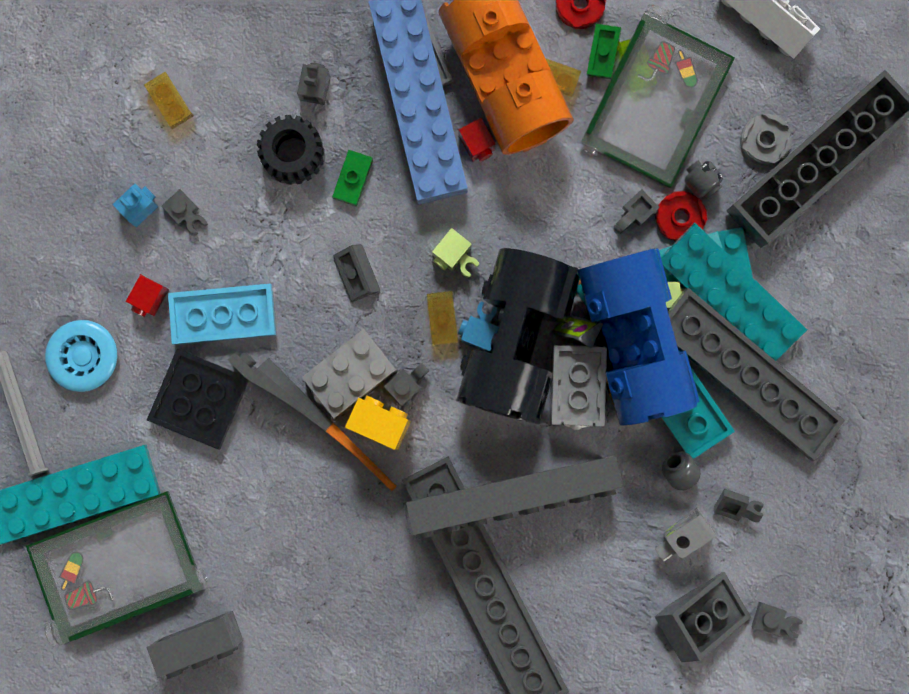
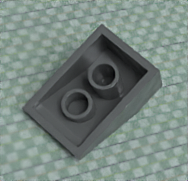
M721 572L675 600L655 616L681 662L702 660L751 618L725 572Z

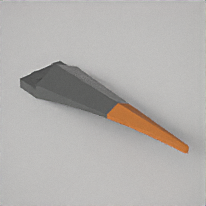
M235 352L227 359L247 380L289 404L325 430L357 457L391 491L397 487L270 358L257 369L254 367L257 362L247 352L242 354Z

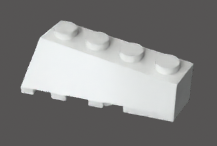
M721 0L724 5L730 8L733 7L739 12L743 21L748 24L752 23L758 28L761 36L776 43L778 49L784 55L791 56L793 59L820 30L798 6L794 5L791 7L788 4L789 0Z

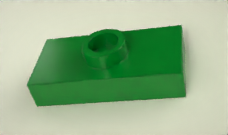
M596 24L587 76L604 79L612 78L622 31L621 27Z
M348 150L332 195L333 199L357 207L373 162V157Z

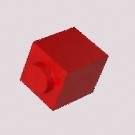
M482 118L458 129V136L472 162L478 159L481 162L493 155L492 152L495 151L496 144Z
M140 274L125 302L133 305L131 311L143 317L147 313L155 316L169 289Z

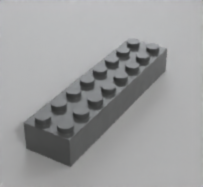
M884 70L726 211L743 227V230L760 248L767 245L909 118V95Z
M616 456L408 501L403 503L409 534L416 535V538L422 539L434 536L433 530L442 529V532L448 533L461 530L460 524L468 523V527L487 524L486 518L493 517L494 521H501L513 518L512 512L519 511V515H527L539 512L538 507L543 505L544 509H553L565 506V500H569L570 503H580L591 500L590 495L594 494L595 498L615 495V489L622 488L623 485Z

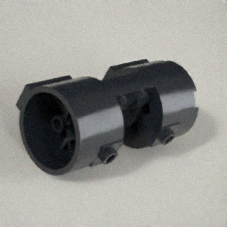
M499 249L493 273L490 274L488 281L486 280L483 284L482 296H484L483 300L488 304L501 309L498 316L500 327L498 334L495 333L491 340L492 353L468 350L467 356L464 355L462 358L460 369L462 370L461 375L463 378L457 395V402L520 421L523 419L529 423L540 424L553 373L549 370L530 365L542 320L568 323L580 281L577 267H572L553 258L524 250Z

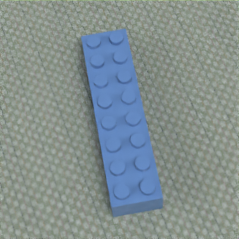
M368 1L418 205L468 193L422 1Z

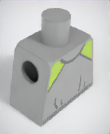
M696 507L664 532L666 541L657 546L655 550L663 561H666L675 553H677L680 559H683L714 539L716 533L699 508ZM680 536L687 537L684 542L677 541V538Z

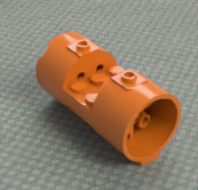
M453 0L450 4L448 2L442 4L438 12L504 155L522 151L526 152L542 145L573 123L572 114L518 0Z

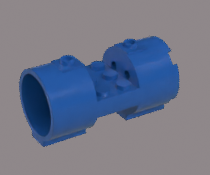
M654 248L578 269L591 322L600 320L603 324L602 333L605 336L609 350V359L613 365V370L605 374L619 424L625 426L645 423L652 419L664 416L669 417L695 408L697 402L700 401L686 351H678L666 306V302L670 301L672 297L659 249Z

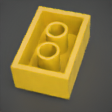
M366 395L365 400L358 397L345 428L389 448L399 450L411 421L406 419L408 414L392 406L389 411L383 409L384 403Z

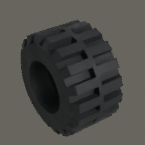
M285 115L283 120L278 116L274 118L276 121L274 124H271L269 121L266 124L267 130H261L259 134L261 140H257L259 148L257 150L258 157L268 174L277 181H284L288 185H292V182H296L297 185L302 184V180L305 178L307 181L312 179L311 174H317L320 171L318 166L323 165L324 160L322 156L325 155L323 143L316 128L307 119L303 121L302 117L297 115L295 119L291 115ZM291 138L302 140L306 146L303 155L298 160L283 162L278 159V148L285 140Z

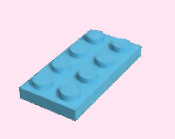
M271 283L168 293L172 345L276 336Z

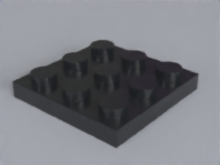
M176 349L147 421L220 450L249 380L242 374Z

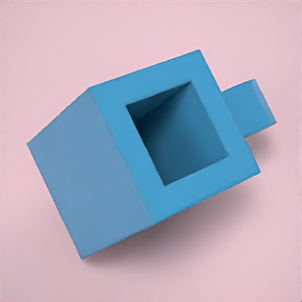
M137 184L132 185L112 204L135 227H138L159 207L153 201L156 196L146 186L141 189Z
M481 301L477 307V314L480 319L470 315L468 321L463 320L458 334L462 335V343L489 353L492 337L499 330L498 326L490 324L496 315L497 307H493L490 314H484L482 311L484 302Z

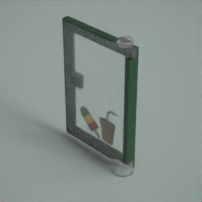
M649 4L580 143L585 145L583 151L590 155L597 156L600 153L668 188H672L735 57L668 24L669 12L659 6Z
M169 491L26 546L52 621L44 624L45 635L52 648L205 589L203 584L207 582L203 568L197 569Z

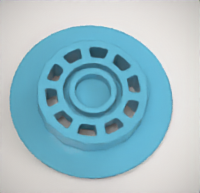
M89 320L72 321L61 326L51 336L45 352L46 366L54 381L63 388L76 392L90 391L104 384L112 375L117 363V347L112 335L100 324ZM85 336L86 341H82L81 337ZM75 339L76 342L74 344H71L70 342ZM68 347L69 350L67 354H65V350ZM64 358H67L68 364H65ZM73 368L75 371L70 372L69 369Z

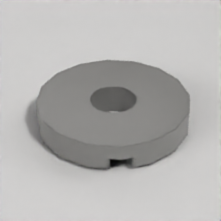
M772 114L756 116L750 119L742 129L740 136L741 149L745 156L754 163L760 165L774 164L782 160L791 148L792 134L790 135L789 126L780 117ZM763 133L769 134L772 138V144L768 146L762 144L760 135Z

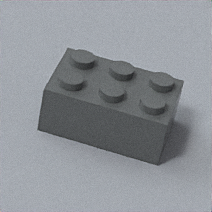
M230 611L160 638L146 648L157 678L166 675L167 679L182 674L190 665L192 669H196L208 664V661L212 660L213 656L217 655L219 660L233 654V651L238 649L237 645L243 641V637L234 612Z

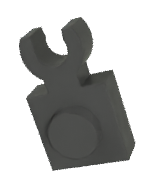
M181 189L162 205V208L180 226L187 222V229L194 235L198 234L194 229L196 222L200 221L204 226L208 225L202 216L194 214L199 208Z
M759 602L751 627L779 636L781 629H783L788 636L798 638L799 634L792 632L790 626L792 623L802 624L803 621L794 616L785 618L787 611Z

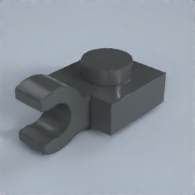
M641 189L622 207L627 214L616 223L614 228L621 234L634 221L641 226L659 209V206Z
M724 488L714 505V513L739 521L741 516L759 523L763 517V513L760 511L764 504L759 501L749 502L748 496Z

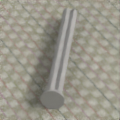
M0 351V383L30 472L27 475L28 477L39 475L49 471V468H45L8 352Z

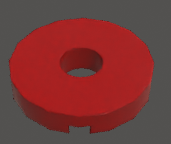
M556 0V12L559 19L565 25L574 29H586L594 26L601 19L605 10L606 0H586L587 7L583 9L577 8L574 5V0Z
M676 191L667 195L659 203V209L655 213L656 225L660 233L667 239L676 242L694 223L702 230L704 229L707 221L706 208L702 200L691 193ZM678 210L686 212L688 216L687 222H677L674 217L675 212Z

